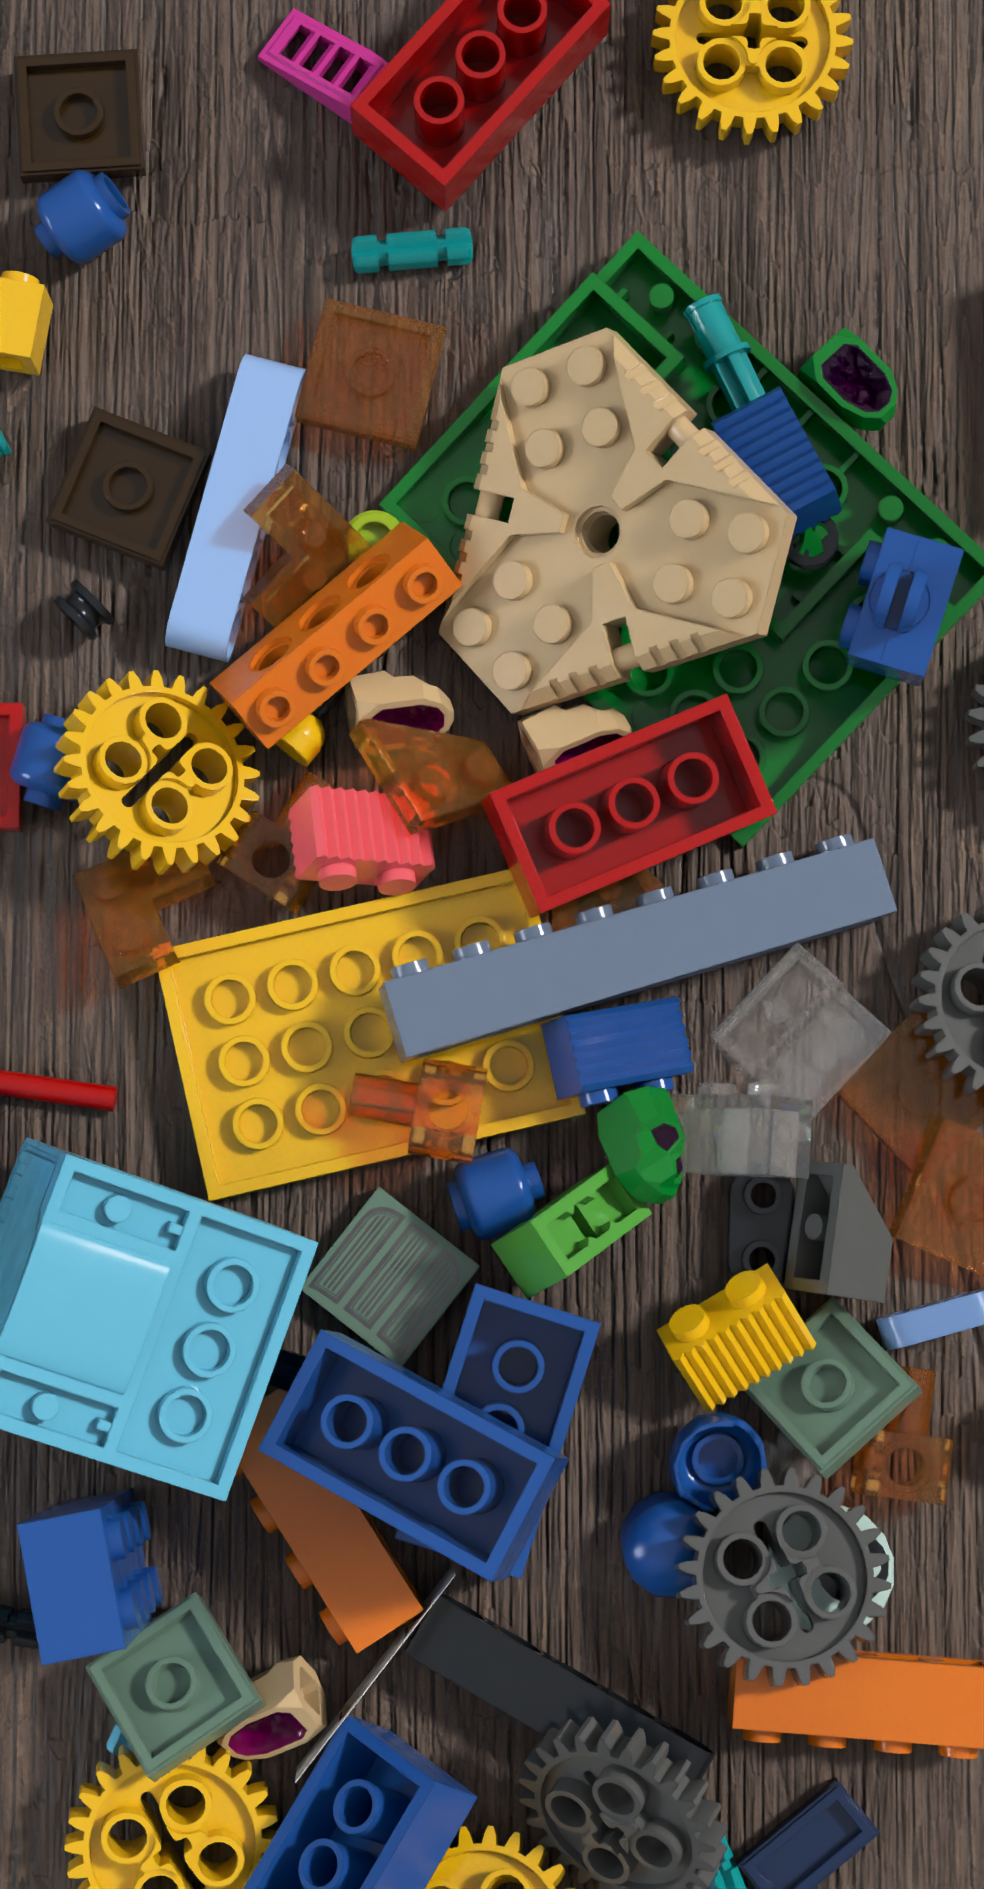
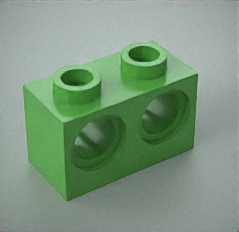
M609 1163L572 1185L536 1211L530 1220L520 1223L493 1242L491 1246L528 1299L567 1278L650 1216L652 1212L645 1202H639L627 1192L615 1176Z

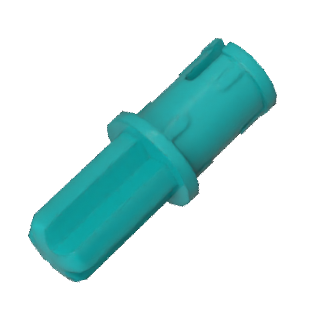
M720 294L708 295L689 305L683 312V315L689 321L707 359L703 367L706 372L714 373L731 410L734 411L766 394L747 356L751 351V347L748 342L740 341L723 306Z

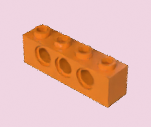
M401 522L209 684L244 727L269 749L463 585L430 540L409 525Z

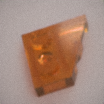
M373 719L360 720L349 734L410 835L484 813L485 810L480 800L489 792L511 784L490 748L483 740Z

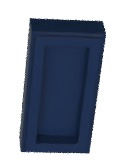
M835 1777L740 1856L736 1863L756 1889H814L879 1835L880 1832Z

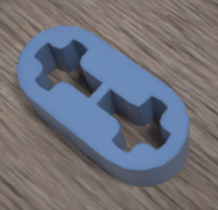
M984 1288L876 1318L884 1350L898 1349L984 1325Z

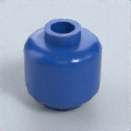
M78 169L40 195L37 201V212L41 223L34 227V230L42 245L55 259L64 254L76 264H88L123 240L127 231L125 218L130 215L131 211L118 188L106 174L100 172L94 176L89 171Z
M44 713L41 722H29L22 729L11 764L10 776L16 784L27 788L23 800L60 811L64 800L78 802L77 799L59 798V791L71 778L54 773V766L63 756H66V754L55 748V745L68 730L63 725L66 719Z
M508 1147L461 1161L455 1168V1180L446 1183L461 1232L471 1229L473 1234L481 1240H489L504 1235L520 1223L530 1220L536 1213L534 1201L546 1198L535 1162L531 1161L522 1164L517 1153Z

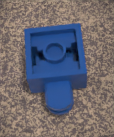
M887 527L883 543L870 540L857 584L867 587L868 591L863 606L850 603L839 637L838 646L849 649L846 665L920 687L929 664L964 549Z

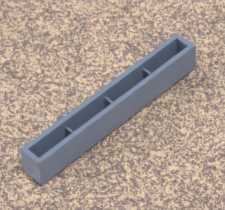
M851 833L836 836L815 844L817 854L795 861L792 851L782 852L755 862L758 872L735 878L732 869L721 870L696 879L695 882L698 890L674 896L672 886L656 889L635 897L637 908L614 914L611 904H607L574 915L577 925L553 932L550 922H546L513 933L516 943L491 950L489 940H485L453 950L454 962L430 968L425 958L390 969L392 980L383 982L379 988V993L400 1062L402 1064L882 920L895 913L897 908L875 839L871 838L854 843Z

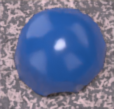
M723 1412L694 1417L678 1430L668 1451L669 1475L680 1498L686 1499L701 1510L709 1513L716 1512L709 1499L711 1493L719 1491L730 1500H734L731 1480L739 1476L749 1484L752 1490H756L755 1479L757 1471L768 1467L761 1437L744 1420Z
M656 1491L635 1502L620 1529L622 1557L632 1580L655 1597L676 1598L677 1592L692 1586V1577L675 1571L674 1566L682 1562L693 1561L694 1553L686 1549L679 1542L683 1536H701L703 1531L694 1523L691 1516L694 1512L705 1511L686 1499L680 1498L677 1492Z

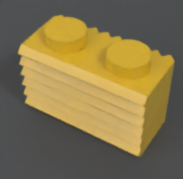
M768 1263L755 1271L748 1270L736 1274L728 1281L725 1289L699 1305L690 1304L680 1308L672 1315L669 1323L656 1330L675 1365L705 1411H713L716 1404L724 1405L727 1397L735 1398L738 1391H746L749 1384H758L761 1377L769 1378L771 1371H780L783 1364H791L794 1357H802L805 1350L813 1351L816 1346L815 1340Z

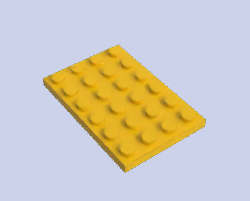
M510 869L154 951L209 1201L212 1202L586 1114L585 1108L580 1106L579 1097L557 1100L541 1024L562 1016L402 1064L399 1059L379 993V988L383 982L392 980L390 969L425 958L430 968L454 962L453 950L485 940H489L491 950L516 943L513 933L541 924L539 915L530 918Z

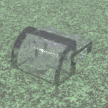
M796 942L709 1037L721 1055L755 1089H761L805 1129L889 1039L892 1032L844 989L845 984L802 945Z

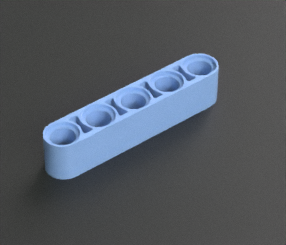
M249 354L243 356L170 611L165 634V646L225 662L229 661L236 643L301 409L307 382L306 369Z

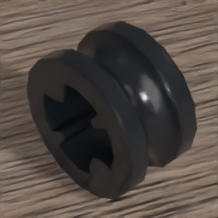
M830 517L827 521L819 522L815 527H812V531H815L819 525L828 534L821 540L823 549L821 554L809 557L808 549L805 550L803 555L799 554L793 547L800 540L799 534L792 538L787 559L794 566L803 570H817L825 567L834 559L839 546V533L835 522Z
M74 579L69 584L71 586L70 594L66 597L58 595L52 601L72 624L93 642L98 637L96 633L98 626L104 623L110 625L115 619L77 579Z

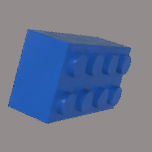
M475 1283L442 1389L561 1453L601 1323ZM540 1517L510 1576L522 1578ZM397 1529L396 1539L435 1551Z
M322 1329L318 1333L258 1448L260 1452L490 1582L508 1579L569 1461L568 1457L339 1332Z
M132 1488L57 1502L17 1524L41 1665L126 1649L155 1617L156 1606L163 1604L158 1569L156 1565L146 1567L143 1551L144 1541L151 1539L147 1507L144 1500L134 1501Z
M348 1715L334 1733L243 1889H425L478 1796L389 1729Z

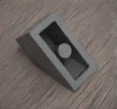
M801 1160L783 1289L885 1303L893 1238L854 1165Z

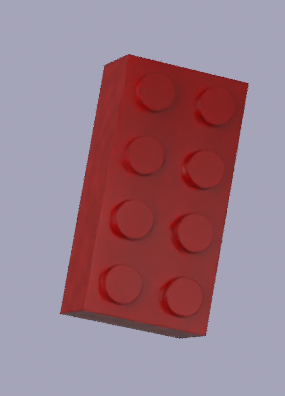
M446 0L350 104L353 134L446 212L608 34L611 3L607 0Z
M727 693L489 792L480 800L530 918L778 813Z

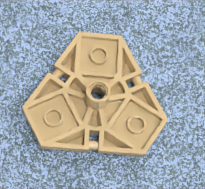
M609 328L598 330L502 368L490 418L492 424L491 428L487 430L485 439L487 444L485 451H482L480 464L482 465L480 473H477L473 488L480 490L475 515L467 513L464 526L466 531L464 539L461 538L459 547L461 552L459 560H456L453 571L463 586L446 600L439 634L511 714L525 715L630 681L629 670L640 666L643 671L654 673L767 636L797 516L714 431L706 428L698 430L691 423L697 413L618 332ZM674 442L679 449L667 462L662 455ZM505 497L514 499L508 523L499 521ZM618 523L620 535L615 546L610 549L609 535L612 528ZM627 625L631 643L623 645L619 627Z

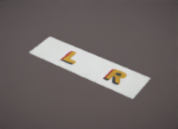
M453 1565L424 1601V1610L409 1620L296 1767L295 1783L455 1577Z

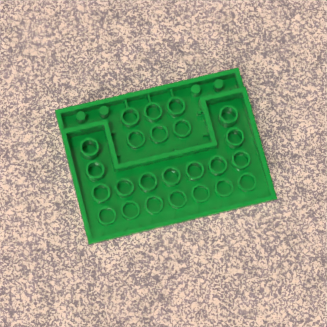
M636 231L597 275L592 272L507 364H513L598 330L609 328L618 332L697 413L691 423L698 430L706 428L714 431L711 422L732 412L714 373L705 371L703 364L707 359L689 321L683 315V312L689 305L708 295L639 231ZM728 315L740 341L748 342L751 347V351L747 356L765 393L780 386L835 486L842 511L838 515L830 516V518L835 522L839 533L838 551L830 563L817 570H803L794 566L786 559L767 636L654 673L643 671L640 666L629 670L630 681L584 695L583 697L596 709L614 708L623 714L633 733L727 693L778 812L902 682L846 665L849 649L838 646L840 633L850 603L863 606L868 591L867 587L857 584L869 541L873 540L883 543L887 527L964 549L934 647L984 596V550ZM501 372L379 503L399 523L404 522L426 536L452 571H454L456 560H459L461 552L459 547L461 538L464 539L466 531L464 526L467 513L475 515L480 490L473 488L477 473H480L482 465L480 464L482 451H485L487 444L485 442L487 430L491 428L492 424L490 418ZM673 442L663 453L662 457L668 462L679 447ZM504 498L499 521L508 523L514 501L513 498ZM618 523L615 524L609 535L610 549L615 546L620 535ZM819 525L815 531H812V527L807 528L804 533H799L800 540L793 547L801 555L808 549L809 557L817 556L823 552L821 540L828 534ZM627 625L619 627L622 644L631 643ZM774 815L730 835L744 847Z

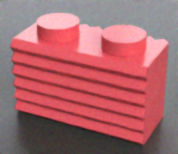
M318 785L309 787L289 810L288 819L291 821L289 830L292 832L290 841L293 843L292 854L295 856L293 865L296 867L294 874L296 879L318 881L319 887L328 891L345 890L356 884L378 886L380 893L394 896L413 891L436 868L427 798L424 795L417 797L413 794L403 796L401 793L392 795L389 791L380 794L377 790L368 793L365 789L356 791L354 788L344 790L342 787L332 789L330 786L320 788Z

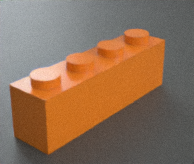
M277 1389L262 1399L234 1478L243 1473L245 1474L257 1493V1496L249 1500L259 1521L269 1534L279 1529L292 1549L284 1558L294 1577L304 1590L314 1585L327 1605L319 1614L333 1639L339 1646L349 1641L355 1652L359 1653L424 1610V1601L367 1511L258 1450L288 1393L287 1391Z
M855 1650L858 1660L854 1663H846L835 1654L832 1656L835 1676L824 1678L814 1665H810L811 1676L809 1685L798 1686L791 1670L787 1669L781 1687H770L767 1667L762 1668L754 1681L748 1682L743 1680L745 1660L740 1658L735 1664L730 1666L727 1720L732 1729H742L741 1738L744 1740L760 1743L781 1742V1733L807 1735V1744L812 1746L846 1748L847 1738L873 1740L872 1749L896 1754L912 1753V1743L938 1745L939 1755L958 1759H976L978 1749H984V1660Z

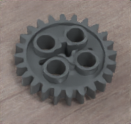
M984 905L975 911L974 919L964 912L952 921L953 930L944 927L933 937L938 948L929 947L919 957L920 961L930 970L920 971L911 980L913 985L926 991V994L911 1002L909 1008L913 1011L927 1014L928 1019L917 1027L914 1033L917 1036L933 1035L936 1042L927 1051L925 1057L927 1060L943 1055L946 1057L949 1063L941 1076L944 1080L950 1079L958 1073L966 1076L963 1085V1095L969 1096L981 1086H984V963L982 961L984 956ZM961 980H967L979 989L981 1005H975L963 996Z
M790 1467L783 1471L779 1485L776 1486L767 1468L757 1471L755 1479L756 1490H752L741 1476L731 1480L734 1500H730L719 1491L711 1493L709 1499L716 1514L712 1516L701 1511L694 1512L691 1518L703 1533L700 1537L683 1536L679 1542L686 1549L693 1552L694 1557L693 1561L682 1562L674 1566L675 1571L692 1577V1586L677 1592L676 1599L695 1600L698 1608L684 1620L685 1625L691 1626L705 1623L709 1630L703 1636L698 1646L702 1650L714 1647L719 1643L725 1648L719 1662V1666L723 1669L729 1668L740 1658L745 1660L743 1680L748 1682L754 1681L763 1667H767L770 1687L782 1686L787 1669L791 1670L798 1686L809 1685L811 1676L810 1665H814L824 1678L835 1676L832 1656L835 1654L846 1663L856 1662L858 1658L850 1641L854 1638L868 1643L873 1642L876 1638L872 1631L863 1623L865 1618L886 1617L887 1611L871 1601L873 1593L889 1590L892 1584L884 1579L874 1577L873 1568L881 1566L890 1560L889 1555L870 1553L868 1544L881 1534L880 1529L871 1528L860 1531L856 1523L863 1516L866 1507L862 1504L847 1511L842 1509L840 1505L846 1488L843 1486L833 1489L826 1496L820 1494L822 1476L818 1473L811 1475L803 1487H798L795 1468ZM790 1514L800 1515L806 1519L811 1527V1542L803 1551L795 1550L784 1540L782 1532L783 1523ZM756 1522L764 1524L767 1530L769 1545L777 1564L780 1567L791 1565L795 1570L796 1577L788 1582V1587L798 1606L807 1615L811 1623V1630L807 1633L800 1628L797 1612L789 1591L785 1587L773 1588L770 1584L769 1577L777 1572V1567L766 1546L755 1533L754 1525ZM732 1542L742 1543L752 1552L754 1559L753 1570L745 1579L735 1578L725 1568L723 1561L724 1551ZM820 1575H827L833 1578L840 1588V1602L832 1612L823 1611L813 1601L812 1586ZM762 1603H769L776 1607L783 1620L782 1630L773 1641L761 1638L753 1627V1614Z
M588 1716L581 1728L573 1720L568 1719L560 1730L553 1727L550 1728L542 1741L540 1740L526 1759L524 1763L526 1769L519 1778V1782L526 1787L519 1798L520 1803L533 1809L526 1819L527 1825L545 1830V1833L538 1842L539 1845L543 1847H557L561 1854L557 1858L556 1864H561L562 1866L575 1865L579 1869L577 1882L581 1885L590 1878H593L599 1882V1889H707L721 1866L720 1861L727 1851V1846L721 1841L728 1828L723 1823L715 1820L722 1808L721 1804L702 1799L709 1783L706 1780H689L685 1775L691 1765L688 1759L673 1763L667 1758L669 1744L663 1741L653 1749L646 1745L644 1729L638 1728L632 1737L625 1736L619 1721L616 1719L611 1721L605 1731L602 1730L593 1716Z

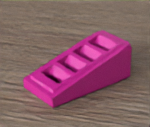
M295 8L291 10L258 55L259 62L351 125L350 104L389 63L373 51ZM299 31L307 39L290 60L282 56L281 53ZM319 45L326 51L312 70L309 71L302 66ZM338 58L344 64L331 82L322 77L335 59ZM356 70L363 76L351 93L342 88Z

